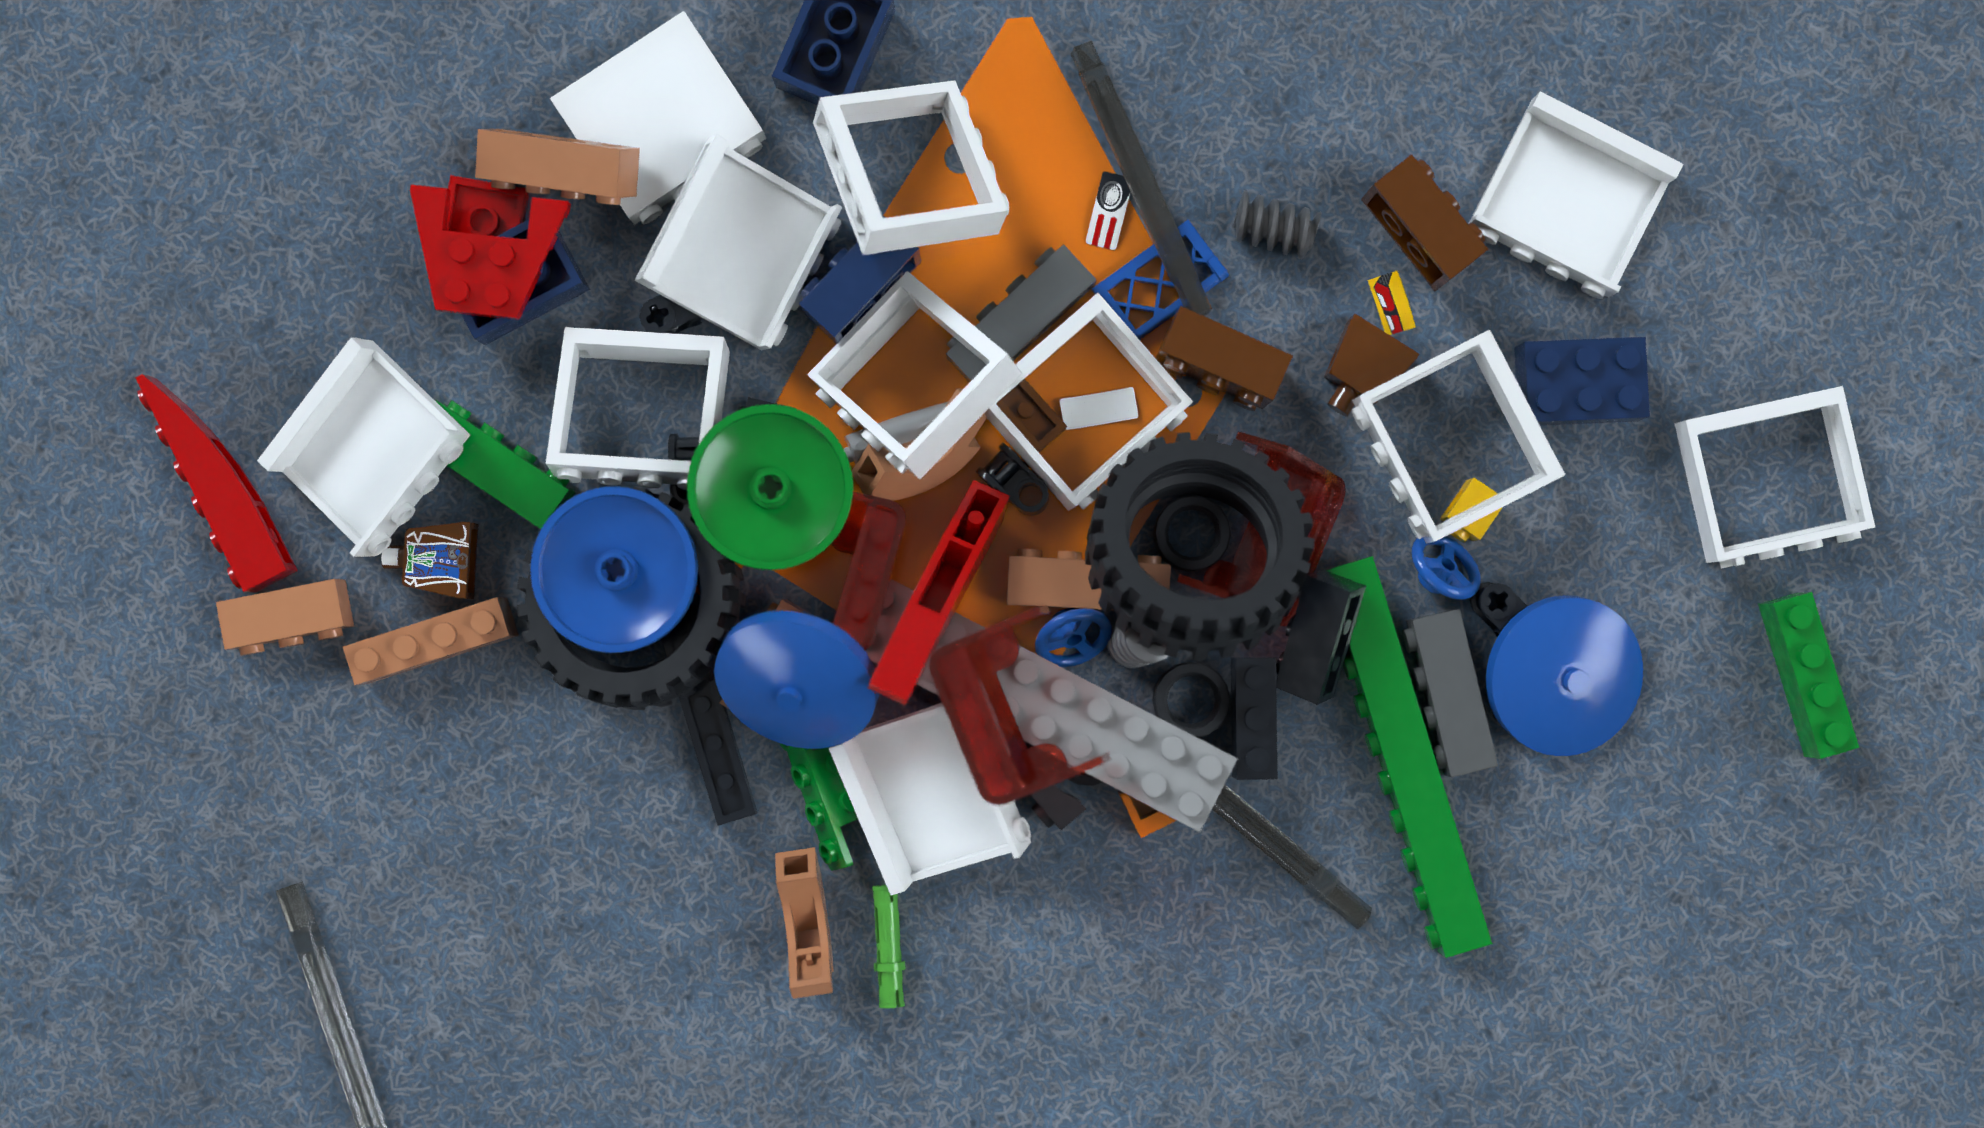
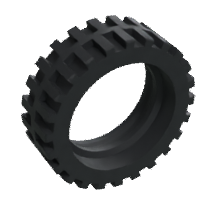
M1190 432L1178 433L1174 443L1166 444L1164 438L1160 437L1151 440L1148 452L1143 454L1137 447L1128 453L1125 467L1116 464L1109 473L1107 485H1101L1087 535L1085 564L1091 565L1088 581L1091 590L1101 588L1102 591L1098 604L1104 613L1113 609L1118 614L1115 625L1123 633H1126L1131 627L1140 634L1139 644L1150 648L1154 641L1166 646L1164 655L1177 658L1179 650L1193 651V660H1206L1209 651L1218 650L1222 659L1233 656L1237 645L1243 643L1246 650L1257 646L1263 632L1271 636L1279 628L1283 616L1287 617L1309 571L1311 565L1309 560L1314 551V538L1308 537L1313 526L1311 513L1301 514L1300 510L1305 498L1300 489L1290 491L1287 487L1290 475L1282 467L1276 472L1267 465L1270 457L1259 450L1256 456L1243 451L1245 442L1233 439L1232 445L1217 442L1218 434L1205 433L1204 440H1191ZM1180 494L1201 495L1224 502L1245 516L1262 538L1267 551L1266 565L1262 576L1252 589L1225 599L1206 600L1191 598L1163 587L1143 570L1130 549V528L1138 511L1155 500Z
M634 487V490L652 495L668 505L684 522L695 545L698 559L700 603L696 621L685 641L669 656L646 666L618 667L602 662L591 655L584 647L568 640L549 623L535 598L531 581V569L528 578H518L517 589L525 592V604L517 605V614L519 618L527 622L528 630L522 632V635L527 645L535 647L538 655L534 659L541 668L549 670L554 675L553 680L556 683L574 691L580 697L615 708L623 707L631 710H645L647 706L661 708L672 705L671 700L679 696L688 698L697 692L695 686L703 680L711 682L715 678L714 668L718 652L727 634L741 622L739 621L740 608H746V595L741 593L739 581L744 580L741 568L734 561L720 554L704 538L693 519L689 505H685L675 497L663 492L659 495L652 493L647 488ZM528 550L523 561L531 564L532 551Z

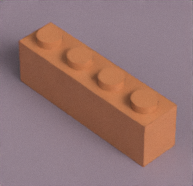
M478 129L475 178L491 180V187L515 189V184L526 185V192L550 194V189L561 190L562 198L585 199V194L596 195L597 203L620 205L621 198L637 197L640 148L507 129Z
M1018 549L1017 556H1009L1007 605L1102 610L1098 604L1102 590L1101 588L1091 590L1088 581L1091 565H1086L1085 560H1081L1082 552L1058 551L1057 558H1042V550ZM1138 555L1137 562L1143 570L1156 582L1170 590L1171 564H1161V556Z
M496 597L343 646V650L354 685H365L519 635L507 598Z

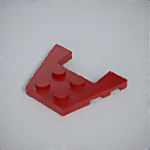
M410 184V194L435 310L447 313L520 320L541 275L540 270L549 251H552L558 238L556 235L564 218L567 219L571 203L564 200L532 197L527 239L446 231L451 191L447 188Z

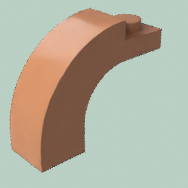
M956 389L953 396L947 403L946 407L963 391V389ZM985 413L921 479L917 478L909 469L903 474L900 473L885 458L889 453L886 448L882 447L877 452L868 444L852 470V474L866 500L893 501L912 497L938 486L955 475L980 449L975 435L987 418ZM914 440L903 443L901 445L905 449H907L914 442Z
M813 847L775 853L776 884L782 904L787 934L789 987L792 999L833 993L832 972H834L831 936L816 849Z

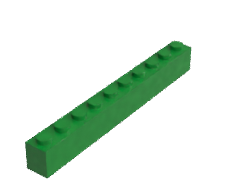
M1373 556L1326 569V571L1366 586L1343 669L1347 679H1354L1359 694L1353 696L1355 708L1360 719L1366 717L1370 733L1365 734L1367 747L1372 757L1378 756L1382 771L1377 772V779L1383 795L1390 794L1394 810L1389 811V818L1396 834L1402 833L1406 848L1400 850L1401 857L1407 872L1413 871L1418 886L1412 888V892L1419 911L1425 910L1430 925L1424 927L1428 944L1431 950L1437 949L1438 953L1445 958L1491 945L1490 934Z

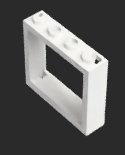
M955 80L820 97L813 124L863 255L999 234L1003 222L1009 213V202L1007 196L1000 191L995 179L994 164L986 157L982 147L981 133L973 125L969 115L968 101L966 97L961 96ZM942 113L978 205L883 219L847 125Z
M907 271L807 375L820 388L815 394L830 409L836 403L841 408L837 414L853 430L859 425L864 428L865 431L861 436L877 452L882 447L886 448L889 453L885 458L900 473L903 474L909 469L917 478L921 479L1011 386L1022 372L1005 351ZM920 308L987 364V366L905 449L845 395L841 389Z
M1097 293L1016 363L1022 374L986 410L985 415L1069 511L1077 505L1085 509L1091 502L1096 500L1099 492L1096 488L1109 477L1113 467L1116 464L1125 467L1128 453L1137 447L1143 454L1148 452L1151 440L1157 439L1155 436L1162 429L1167 427L1171 432L1188 417L1184 410L1193 401L1102 296ZM1093 320L1168 407L1072 491L996 403Z
M565 327L546 457V465L554 477H557V479H569L571 483H579L581 479H597V482L610 486L621 485L622 481L637 482L638 485L646 488H660L662 484H675L679 488L687 490V477L691 461L566 453L579 357L708 365L699 438L700 443L708 431L722 420L730 355L725 338L720 336Z
M1490 330L1352 400L1355 408L1352 409V414L1356 423L1362 431L1368 430L1374 442L1370 448L1375 460L1381 467L1386 465L1393 480L1389 481L1392 493L1399 503L1405 502L1412 515L1408 517L1409 525L1418 539L1424 538L1426 544L1435 542L1565 475ZM1472 353L1535 475L1435 525L1386 432L1373 403Z
M1843 386L1675 423L1706 563L1719 562L1721 569L1745 564L1744 556L1758 553L1760 560L1784 555L1783 547L1797 545L1798 551L1823 547L1822 539L1836 536L1837 543L1862 538L1861 530L1875 528ZM1821 408L1847 520L1723 547L1697 435Z

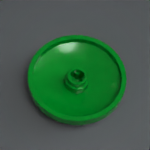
M756 405L728 415L713 426L703 437L695 450L689 466L687 495L690 511L699 531L720 554L746 567L760 570H780L795 567L813 559L823 552L838 536L851 508L853 477L849 460L841 443L828 427L808 413L788 406Z

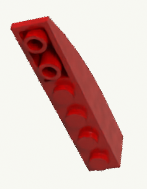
M144 374L135 377L140 387V390L137 391L138 397L146 410L153 412L159 424L155 426L156 433L161 442L166 447L171 448L176 458L173 465L178 476L185 483H189L194 493V496L191 497L192 504L202 518L206 517L212 529L209 533L211 542L219 553H224L230 565L227 568V572L233 584L238 589L242 588L243 592L256 593L297 572L298 570L264 502L241 466L219 438L182 400L158 379Z
M972 481L924 570L876 667L868 689L904 705L907 704L1002 525L1010 498L1009 495L978 481Z

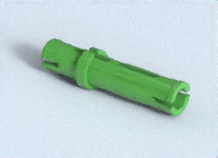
M874 885L872 890L877 945V962H874V972H878L879 1008H897V1005L898 1007L905 1006L902 970L906 969L905 961H902L898 893L890 895L887 885Z

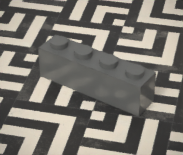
M1064 244L1057 251L1052 247L1046 250L1035 261L1034 264L1038 268L1028 278L1021 274L1006 288L1005 291L1009 295L999 305L992 301L976 316L979 323L975 327L1005 351L1013 361L1095 286L1096 278ZM953 337L947 343L950 350L946 353V358L970 383L987 364L956 338Z
M1451 609L1406 620L1408 629L1402 631L1403 640L1407 652H1414L1417 668L1412 669V677L1417 692L1423 691L1427 707H1423L1421 712L1426 730H1433L1436 746H1433L1432 750L1438 769H1442L1445 776L1456 777L1497 767L1496 754L1460 609Z

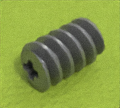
M1244 190L1237 209L1233 229H1236V239L1240 243L1247 233H1251L1252 246L1254 247L1258 245L1263 237L1267 238V250L1272 251L1278 241L1282 242L1283 255H1287L1293 246H1297L1298 259L1302 260L1313 245L1322 213L1320 211L1311 221L1310 209L1304 207L1298 216L1295 217L1294 204H1287L1284 210L1280 212L1277 199H1273L1267 208H1264V197L1259 194L1249 204L1248 192Z
M1116 625L1112 627V635L1107 648L1111 657L1119 665L1127 668H1139L1168 657V655H1164L1166 651V646L1153 641L1150 648L1139 644L1140 634L1131 627L1126 633H1123Z

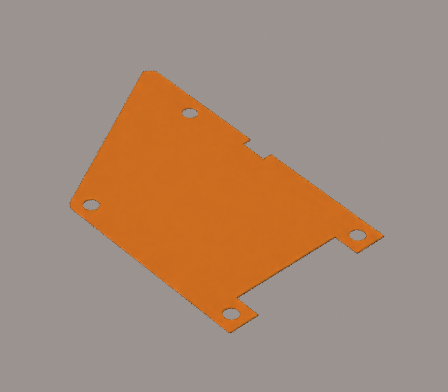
M1032 17L1007 19L961 91V96L966 97L968 101L969 115L974 127L978 128L981 133L982 147L986 157L994 164L995 179L1001 193L1007 196L1009 213L997 235L919 246L922 262L911 273L974 327L979 323L976 316L992 301L999 305L1009 295L1005 291L1006 288L1021 274L1028 278L1038 268L1034 264L1035 261L1050 247L1057 251L1064 244L1096 278V286L1153 245L1130 199H1128L1116 249L1111 250L1086 243L1102 173L1104 171L1116 173ZM945 120L942 121L884 213L886 218L978 205L966 173H955L946 166L945 152L954 143ZM1156 257L1136 271L1135 276L1159 280L1162 259ZM1165 266L1163 281L1174 282ZM1124 280L1109 291L1115 301L1127 303L1130 281ZM1134 282L1131 304L1155 307L1158 285ZM1162 286L1159 308L1165 309L1182 297L1177 288ZM1092 289L1013 362L1015 364L1018 363L1095 295ZM919 308L841 391L875 422L880 423L912 411L948 402L957 388L964 389L969 382L946 358V353L950 350L947 343L953 336ZM1121 308L1125 314L1126 308ZM1130 309L1128 319L1137 329L1150 320L1154 313ZM1174 316L1140 340L1154 357H1156ZM1093 320L1025 378L1062 421L1060 399L1129 387L1134 388L1138 418L1064 430L1039 452L1072 491L1168 407ZM814 324L766 401L794 407L810 414L828 427L842 447L846 448L848 446L844 436L864 428L859 425L853 430L837 414L841 408L836 403L830 409L815 394L820 388L807 374L836 344ZM1202 390L1199 402L1184 410L1188 417L1171 432L1165 427L1155 437H1163L1165 443L1169 444L1175 442L1178 433L1190 432L1191 440H1197L1224 398L1225 393L1220 391L1218 395H1214ZM986 418L975 435L980 449L974 457L955 475L926 492L900 500L867 501L852 474L853 498L851 508L843 528L834 541L819 555L803 564L773 571L847 618H850L874 571L914 591L972 481L975 480L989 486L975 471L979 467L984 468L1000 451L998 446L1002 442L1019 457L1020 455ZM855 462L850 463L851 471L855 466ZM1108 478L1102 484L1107 485ZM1028 486L1021 491L1019 499L1026 506H1036L1040 503L1043 494L1037 487ZM1048 489L1049 502L1043 512L1034 516L1021 513L1008 502L1002 525L963 596L956 613L1037 654L1035 641L1039 631L1057 612L1067 608L1007 605L1009 556H1017L1018 549L1042 550V558H1057L1058 551L1082 552L1081 560H1085L1088 542L1087 535L1096 500L1091 502L1085 509L1077 505L1068 511ZM1160 499L1147 504L1138 511L1130 528V546ZM735 562V564L742 569L743 565H740ZM697 580L695 592L700 595L699 584ZM1066 647L1051 650L1050 652L1056 655H1063ZM991 723L992 730L988 739L989 742L996 746L1000 755L1013 734Z

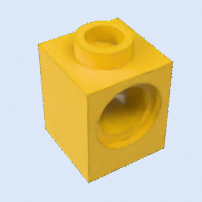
M1475 477L1467 479L1440 520L1445 521L1498 493ZM1502 508L1450 535L1464 543L1467 539L1471 541L1481 540Z

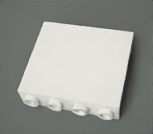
M684 11L550 98L576 139L640 148L637 197L621 198L620 204L634 225L640 221L643 224L650 223L663 213L662 206L673 199L676 201L707 139L713 135L718 134L730 141L728 147L746 158L757 153L763 147L761 142L766 139L762 128Z
M1540 91L1531 100L1470 222L1474 223L1482 231L1486 238V243L1495 245L1498 241L1510 247V254L1515 258L1531 263L1534 259L1547 266L1545 271L1549 275L1563 281H1567L1569 277L1583 284L1581 290L1586 294L1602 299L1604 296L1609 298L1619 292L1621 286L1618 283L1668 184L1677 178L1683 164Z
M715 134L707 139L635 281L760 350L771 349L772 345L778 346L786 334L788 325L784 322L790 310L795 311L803 300L800 294L808 274L813 276L821 265L824 255L819 252L826 239L831 241L840 227L841 220L837 217L842 206L836 204L830 207L728 147L730 141Z
M351 337L257 461L267 471L283 472L355 544V547L350 552L353 557L377 556L389 547L391 543L390 537L397 528L415 513L414 507L422 496L436 487L439 482L438 476L447 464L452 463L461 455L463 451L462 445L469 438L470 434L374 341Z
M970 694L864 728L853 739L829 748L890 895L906 891L913 881L1012 852L1014 859L1019 858L1031 843V832L1028 822L1024 817H1020L1015 805L1014 788L1010 781L1005 780L999 766V752L996 746L989 742L984 730L983 713L977 705H974Z

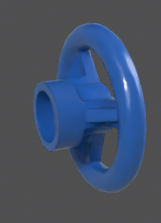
M1448 536L1426 544L1424 538H1417L1412 545V560L1418 571V579L1425 589L1431 593L1442 594L1457 600L1471 598L1477 593L1481 584L1480 571L1473 557L1462 545ZM1431 544L1441 546V554L1437 558L1424 557V548ZM1454 555L1464 565L1469 580L1458 570V566L1454 561Z
M1063 609L1057 612L1039 631L1035 641L1036 653L1060 667H1072L1085 663L1096 657L1107 646L1112 635L1111 622L1105 614L1094 609ZM1095 622L1100 627V634L1096 641L1091 644L1086 640L1085 632L1090 624ZM1066 647L1069 649L1076 648L1079 652L1071 655H1056L1050 651Z

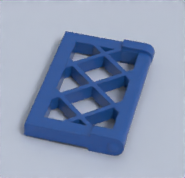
M1187 220L1093 287L1092 292L1095 295L1099 293L1136 337L1141 340L1174 316L1180 306L1185 308L1218 283L1228 278L1229 274L1191 222ZM1184 237L1192 246L1191 257L1167 253L1168 248ZM1156 257L1162 258L1159 280L1135 276L1136 271ZM1166 259L1190 262L1187 284L1163 281ZM1194 263L1206 265L1212 273L1211 276L1197 286L1191 285ZM1124 280L1130 281L1127 303L1115 301L1109 293L1111 289ZM1134 282L1158 285L1155 307L1131 304ZM1162 286L1186 290L1182 297L1165 309L1159 308ZM1121 308H1126L1125 314ZM1130 309L1154 313L1150 320L1137 329L1128 319Z

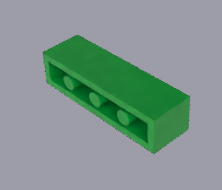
M436 400L470 434L469 438L462 445L463 451L461 455L452 463L447 464L449 468L540 529H542L545 522L557 508L574 496L576 492L567 487L570 480L557 479L550 469L545 472L534 463L538 457L518 444L513 450L501 441L505 436L503 433L486 422L480 428L468 420L472 413L457 402L451 400L446 405Z
M1793 593L1759 603L1760 613L1804 757L1823 759L1860 748L1813 593Z

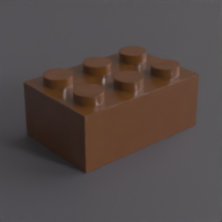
M1411 154L1374 183L1361 200L1432 289L1437 291L1489 249L1484 244L1486 238L1482 231L1474 223L1470 222L1468 224L1458 212L1460 205L1453 195L1448 191L1442 192L1433 181L1435 175L1429 165L1422 159L1417 161Z
M1180 306L1171 321L1155 358L1170 376L1182 379L1184 374L1197 380L1196 386L1214 395H1218L1220 391L1234 397V404L1244 409L1255 411L1256 407L1264 409L1274 400L1293 355Z

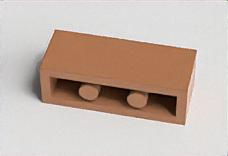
M331 579L216 602L224 649H239L240 656L265 652L264 644L278 642L279 648L304 644L303 636L318 634L319 640L342 637V629L354 627L346 580Z

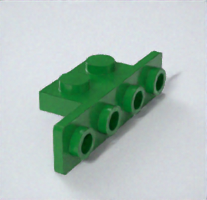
M780 743L781 747L787 751L790 759L792 779L795 785L801 789L805 800L807 820L814 826L820 841L819 853L821 858L828 864L831 871L853 865V860L840 827L858 820V817L831 756L830 747L812 750Z

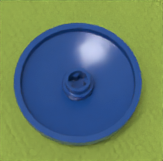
M624 487L592 489L576 495L562 504L543 525L536 539L531 558L532 588L537 603L546 619L568 640L587 649L600 652L633 651L644 648L663 638L673 630L686 614L693 600L698 580L697 552L690 532L684 522L661 500L642 491Z
M1570 595L1542 599L1517 613L1497 637L1492 647L1486 670V690L1489 704L1501 727L1513 739L1524 746L1553 756H1571L1585 753L1611 739L1631 716L1639 699L1643 682V660L1639 643L1625 620L1615 611L1599 602Z
M771 611L746 618L727 634L715 662L716 685L730 711L743 724L756 733L787 746L820 749L837 746L853 739L863 731L871 720L879 697V693L868 689L869 682L876 669L862 646L836 625L805 613Z

